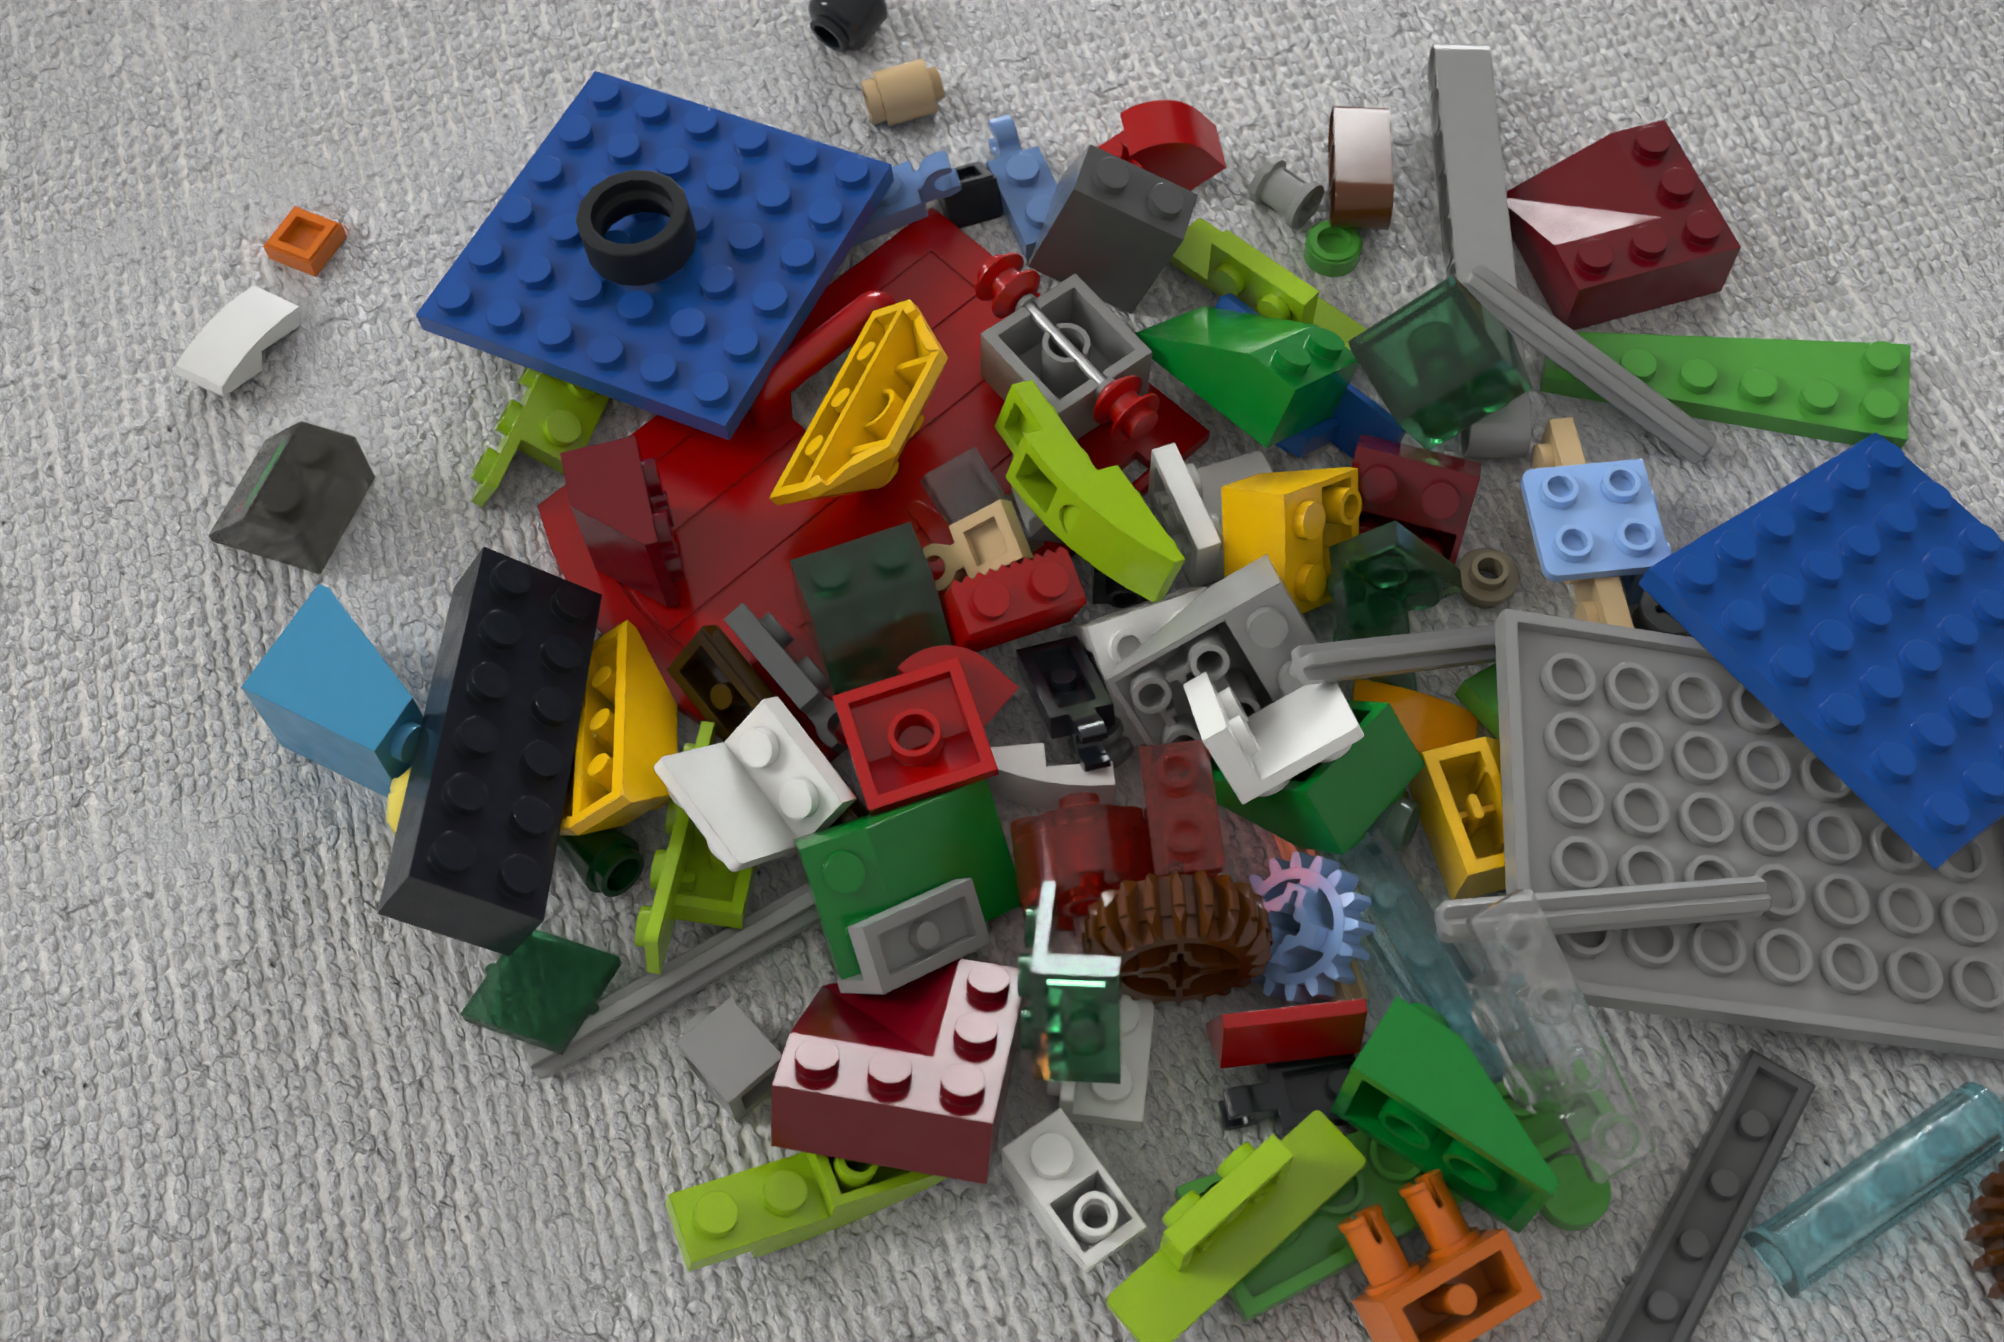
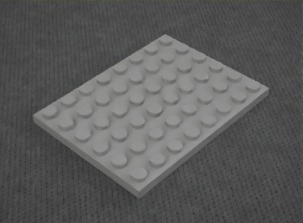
M1507 608L1502 610L1495 619L1494 624L1506 896L1757 876L1767 882L1768 894L1772 898L1771 909L1763 912L1759 918L1508 938L1511 996L2004 1060V817L1937 870H1934L1694 637Z

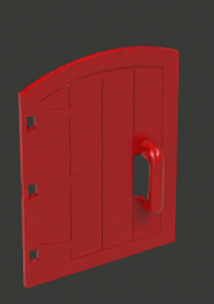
M933 207L927 210L928 217L907 225L826 287L790 346L770 371L764 387L730 440L660 415H656L629 436H636L643 459L655 457L663 491L666 490L675 524V527H671L674 542H677L686 576V579L675 581L680 605L666 607L596 570L571 510L566 484L537 505L552 553L565 580L602 594L596 627L598 634L603 636L628 619L637 628L677 704V710L701 725V721L707 720L666 669L702 626L718 625L775 696L780 698L827 760L831 763L840 755L820 740L813 722L797 707L723 620L741 603H744L760 619L767 612H770L794 638V641L786 647L787 650L798 662L807 655L832 682V685L824 693L833 701L832 696L900 675L896 671L897 667L918 651L933 646L950 645L937 611L939 601L945 592L931 591L929 587L931 582L943 576L945 563L942 558L934 562H920L917 556L920 550L930 544H954L955 542L948 526L999 499L1010 500L1033 557L1036 553L1043 556L1047 550L1055 552L1059 546L1067 549L1070 557L1076 554L1066 544L1034 540L1028 537L1011 489L1012 485L1005 477L1012 462L1013 453L994 427L1005 401L981 377V333L1003 320L997 318L992 313L993 300L981 301L975 295L978 271L993 255ZM1037 292L1036 298L1039 297L1041 294ZM910 299L921 311L946 353L948 360L935 390L922 413L924 420L921 427L908 439L897 460L899 468L895 476L889 483L879 489L777 506L769 497L806 432L805 428L793 419L791 393L855 344L872 311ZM1151 383L1148 384L1147 394H1156L1160 399V405L1156 412L1158 414V421L1146 436L1137 441L1128 439L1123 442H1115L1110 436L1114 422L1110 421L1100 424L1076 440L1080 447L1087 452L1097 470L1118 465L1123 470L1135 459L1146 468H1149L1131 483L1142 497L1149 492L1152 449L1175 443L1183 461H1185L1203 446L1210 436L1209 430ZM839 722L835 734L837 739L847 749L848 745Z

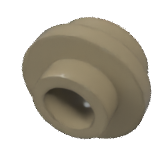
M1479 548L1468 552L1461 558L1456 569L1455 581L1462 597L1469 604L1478 608H1493L1505 603L1514 595L1519 583V571L1514 561L1505 553L1491 548ZM1479 571L1489 572L1495 575L1497 578H1485L1479 573Z

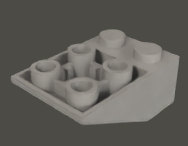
M1266 554L1208 587L1104 678L1169 781H1172L1179 777V775L1213 758L1202 741L1183 684L1207 672L1219 692L1227 687L1232 689L1247 717L1304 686L1298 678L1294 679L1289 674L1288 666L1292 663L1291 652L1297 646L1317 644L1319 642Z

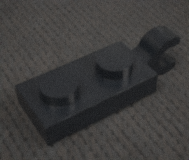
M1077 636L1016 649L1018 671L1051 738L1072 736L1076 754L1084 772L1111 766L1110 758L1105 751L1102 740L1108 739L1106 727L1115 725L1113 702Z
M1367 1042L1361 1044L1360 1052L1362 1051ZM1360 1053L1264 1064L1262 1073L1265 1083L1236 1086L1222 1091L1224 1100L1218 1101V1107L1224 1130L1248 1127L1267 1118L1274 1117L1279 1137H1283L1289 1134L1315 1110L1323 1112L1335 1126L1349 1124L1332 1113L1331 1109L1353 1063Z

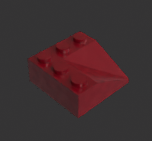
M1665 119L1612 132L1506 191L1511 237L1554 317L1573 331L1720 292L1741 248Z
M959 958L884 995L840 993L838 983L823 985L791 1030L772 1082L771 1146L987 1185L1022 1031L1028 970Z

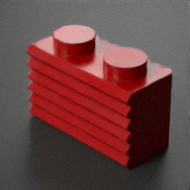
M1059 546L1055 552L1047 550L1043 556L1036 553L1031 560L1024 557L1020 564L1012 561L1009 567L1001 564L997 571L989 568L985 575L977 572L973 579L965 576L962 582L954 579L939 601L937 611L950 645L978 652L1069 622L1087 602L1067 549Z

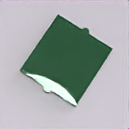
M535 929L510 956L501 954L496 963H490L486 966L485 972L487 976L460 1014L466 1022L563 1055L588 1015L598 1012L599 1005L597 1001L622 965V962L617 955Z

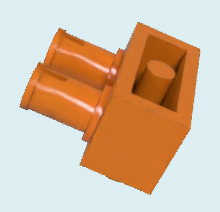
M1435 1169L1414 1179L1416 1184L1412 1185L1411 1182H1408L1398 1189L1400 1196L1405 1199L1430 1246L1425 1253L1426 1257L1417 1262H1408L1382 1213L1383 1209L1379 1203L1354 1213L1355 1219L1352 1220L1351 1217H1347L1337 1225L1340 1232L1347 1239L1369 1281V1284L1365 1287L1366 1292L1351 1301L1373 1342H1470L1543 1298L1506 1229L1479 1230L1476 1226L1469 1227L1443 1179L1444 1175L1441 1169Z

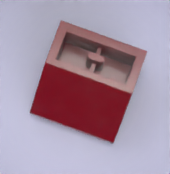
M1362 433L1351 466L1352 468H1358V491L1362 499V508L1359 516V552L1363 561L1362 573L1446 595L1480 480L1481 463Z
M636 436L560 453L569 504L596 570L666 607L680 605L675 581L686 579L680 550L677 542H674L671 527H675L670 502L666 490L663 491L655 457L643 459Z

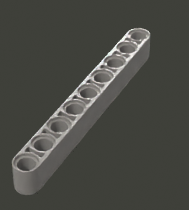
M1432 44L1428 60L1427 81L1461 450L1463 457L1526 458L1531 444L1532 420L1523 339L1472 303L1459 291L1463 281L1478 264L1485 265L1517 289L1491 50L1488 44Z

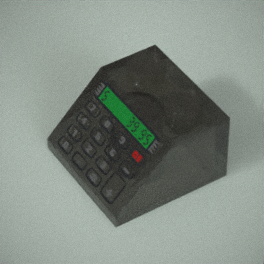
M300 421L265 439L208 536L211 541L321 575L375 479L374 473L356 437Z

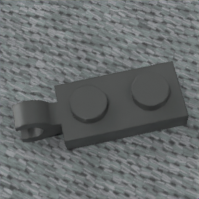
M741 603L723 620L797 707L813 722L820 740L831 750L841 754L846 748L837 739L835 734L840 720L834 701H831L824 693L832 685V682L807 655L800 662L793 657L786 647L794 641V638L770 612H767L760 619L744 603Z

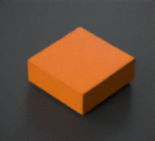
M294 206L263 247L269 259L317 277L347 238V235L341 223Z

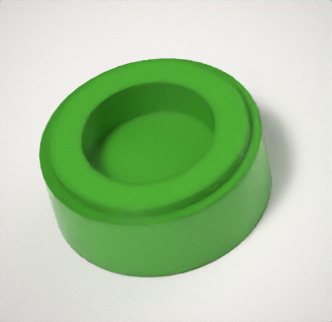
M1330 220L1321 221L1312 226L1307 233L1304 246L1305 262L1313 271L1323 276L1339 277L1349 274L1357 267L1360 261L1363 246L1361 234L1356 228L1330 227Z
M1563 1154L1551 1159L1547 1164L1560 1184L1553 1196L1539 1212L1550 1224L1562 1230L1581 1231L1591 1227L1603 1216L1610 1204L1611 1187L1606 1174L1598 1164L1582 1155Z

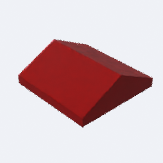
M958 656L832 696L870 816L999 775L997 764Z
M1366 998L1222 1014L1206 1023L1207 1037L1220 1069L1360 1053L1368 1013Z

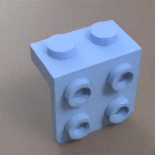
M1643 459L1527 470L1521 479L1520 488L1543 576L1552 582L1621 576L1629 605L1639 604L1640 598L1645 591L1638 584L1649 567L1672 554L1670 545L1664 535L1658 514L1656 495L1651 489Z

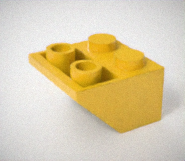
M1339 467L1259 473L1221 486L1224 578L1267 554L1302 614L1360 589L1359 578L1362 573L1363 561L1359 552V516L1362 508V499L1358 491V468Z
M1481 737L1422 752L1420 757L1425 766L1411 780L1408 787L1413 800L1421 803L1420 819L1450 900L1468 899L1506 889L1500 740Z

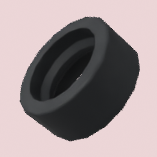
M629 170L607 177L593 186L580 202L576 217L579 234L590 265L604 279L620 285L645 286L665 280L682 269L694 253L697 232L684 189L671 177L652 170ZM640 212H654L671 218L661 232L645 241L634 244H617L604 239L605 234L613 224L629 215Z

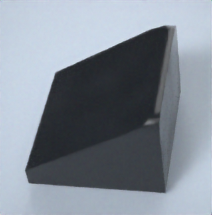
M980 161L955 167L962 190L950 197L937 199L944 216L959 229L999 218L1002 215L1003 209L996 176Z

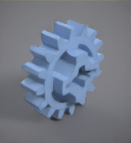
M1293 852L1290 862L1276 857L1269 860L1270 877L1252 873L1249 877L1255 893L1263 897L1264 908L1268 911L1272 929L1273 945L1270 946L1271 960L1265 964V973L1252 978L1253 983L1264 985V995L1304 1005L1311 1004L1313 997L1331 1000L1335 998L1333 981L1350 985L1356 981L1355 975L1349 967L1352 960H1369L1371 954L1365 948L1359 946L1361 936L1375 932V925L1361 921L1360 913L1366 910L1372 904L1369 896L1353 892L1360 878L1354 873L1340 870V862L1319 855L1315 857L1302 852Z

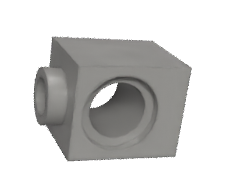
M731 997L717 1008L708 1006L702 1009L688 1021L682 1031L683 1036L675 1042L687 1067L732 1119L738 1123L772 1094V1082L782 1054Z

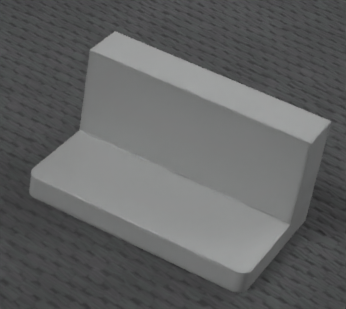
M972 878L954 879L847 927L861 974L843 980L839 977L836 980L840 993L884 995L991 944Z

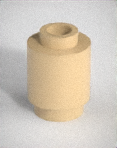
M923 58L872 72V79L861 81L864 100L873 125L886 122L888 127L937 113L936 101L945 98L937 67L927 68Z

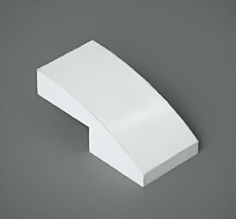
M253 285L227 304L197 334L176 363V375L224 397L263 371L262 351L301 326L300 307Z
M1044 743L991 747L999 771V775L987 778L992 794L1019 804L1046 810L1075 813L1113 812L1116 785L1113 761H1110L1111 766L1084 772L1080 764L1046 766Z

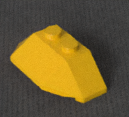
M910 299L872 311L769 497L777 506L879 489L889 483L895 476L899 468L897 460L908 439L921 427L924 420L922 413L935 390L948 360L946 353L921 311Z
M628 619L595 640L593 644L559 835L578 836L624 826L646 812L662 807L671 798L668 794L667 786L655 772L654 765L663 756L677 753V704L637 628Z

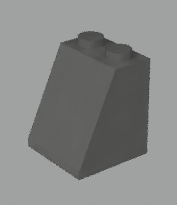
M1089 144L1058 181L1028 267L1060 282L1076 273L1102 301L1132 314L1184 240L1198 194Z

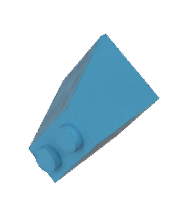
M318 584L241 688L282 747L388 798L393 778H399L412 766L422 727L423 715L413 697L330 588Z

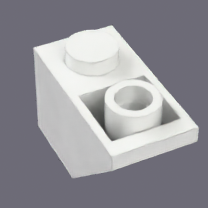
M1061 1108L1001 1148L1003 1174L1042 1229L1086 1273L1146 1231V1224Z

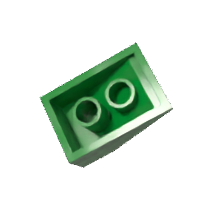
M1202 306L1135 333L1152 351V360L1265 448L1332 417L1362 360L1345 347L1344 341L1336 333L1320 328L1315 324Z
M1347 700L1364 733V737L1353 743L1351 748L1340 758L1328 763H1317L1292 777L1282 790L1266 797L1258 796L1242 805L1213 758L1179 775L1178 778L1183 786L1299 848L1344 855L1363 840L1366 830L1382 812L1403 796L1406 786L1425 764L1389 703Z
M987 779L873 816L869 814L793 840L833 965L841 980L861 974L847 927L949 881L960 878H972L985 922L1025 904Z
M1396 996L1353 1063L1332 1106L1331 1112L1424 1173L1441 1169L1444 1175L1443 1179L1450 1190L1519 1234L1553 1196L1560 1184L1559 1180L1463 1037L1449 1029L1450 1026L1447 1020L1431 1007L1421 1003L1409 1004Z

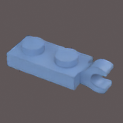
M1007 114L988 120V126L994 138L988 139V144L995 159L986 161V167L997 178L1003 212L1025 258L1029 259L1034 251L1057 183L1038 146L1022 150L1014 121Z
M938 151L928 155L923 159L917 171H915L910 160L892 167L894 181L853 246L928 217L925 203L938 198L950 197L962 190L958 173L955 168H951L946 151Z

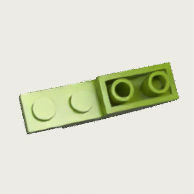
M1033 380L1012 384L994 426L1014 454L1005 476L1036 516L1070 549L1125 588L1153 603L1163 600L1186 560L1179 551L1175 541L1166 533L1145 504L1141 494L1132 486L1118 465L1100 470L1095 468L1087 452L1080 447L1058 416L1054 406L1047 401Z
M801 1152L670 1193L665 1205L687 1271L691 1272L751 1252L753 1259L798 1244L896 1204L947 1179V1177Z

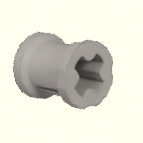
M1278 156L1270 158L1259 169L1249 187V199L1259 205L1266 203L1285 216L1286 225L1295 230L1301 228L1310 220L1319 207L1324 194L1322 185L1315 181L1307 183L1286 169V161Z

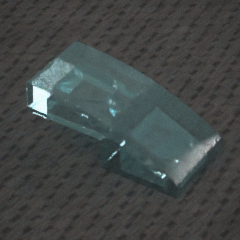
M976 447L925 474L920 481L949 526L999 499L1010 500L1031 552L1038 550L1044 545V542L1041 540L1029 539L1013 492L1007 495L1004 494Z

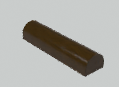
M718 625L702 626L666 669L708 722L715 723V731L724 742L763 699L776 697ZM851 788L850 790L857 799L830 827L869 815L867 807Z

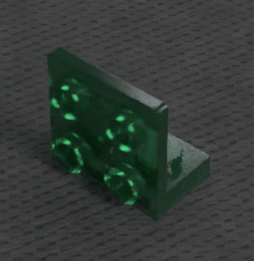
M1396 520L1329 547L1331 573L1328 575L1327 585L1330 596L1334 601L1337 629L1333 633V642L1409 634L1408 611L1429 609L1437 605L1441 599L1463 591L1460 569ZM1415 672L1368 678L1372 682H1380L1417 691Z
M1042 880L1039 906L1027 905L1025 913V948H1033V952L1020 953L1018 963V996L1027 997L1028 1000H1031V1007H1022L1020 1024L1021 1050H1033L1034 1080L1121 1084V956L1059 954L1057 881Z

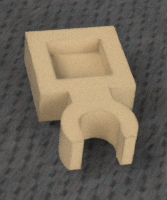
M1002 499L948 526L954 539V544H930L917 554L920 562H934L942 558L945 563L943 576L929 584L930 590L935 592H946L954 579L962 582L966 575L973 579L977 572L985 575L989 568L997 571L1001 564L1009 567L1012 561L1020 564L1024 557L1030 560L1033 558L1012 502Z

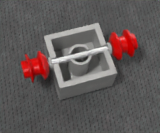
M1019 253L997 254L989 258L978 271L975 295L981 301L993 300L992 313L997 318L1003 320L981 333V377L1004 401L1012 384L1033 380L1047 401L1054 406L1058 416L1075 440H1078L1100 424L1110 421L1114 422L1110 436L1115 442H1123L1128 439L1137 441L1146 436L1158 421V414L1156 412L1160 405V399L1156 394H1147L1152 351L1076 273L1036 298L1041 281L1040 275L1031 269L1022 271L1024 260Z

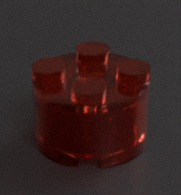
M1091 792L1069 794L1059 800V809L1038 816L1022 817L1010 824L1019 901L1023 919L1030 926L1050 931H1075L1073 918L1088 917V906L1099 901L1102 892L1109 889L1120 890L1121 882L1125 880L1139 882L1145 880L1148 873L1153 874L1142 809L1137 806L1100 804L1099 796Z

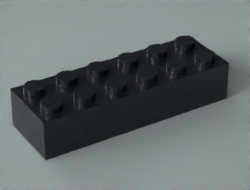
M487 547L482 548L455 585L377 914L506 956H510L544 921L602 594Z

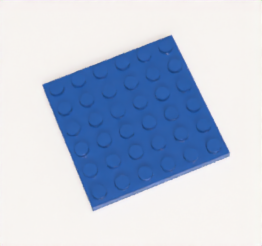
M595 71L416 313V317L425 331L730 440L764 387L770 371L790 346L893 183L892 165ZM629 170H652L671 177L685 191L697 232L694 253L683 268L665 280L645 286L620 285L604 279L590 265L576 223L580 202L590 189L611 175ZM640 212L629 215L613 224L605 234L604 239L617 244H634L645 241L661 232L671 218L654 212Z
M1873 433L1652 565L1638 584L1934 870H1937L2004 817V542L1992 528L1982 524L1958 503L1944 486L1934 482L1910 461L1897 445L1889 442L1878 433Z

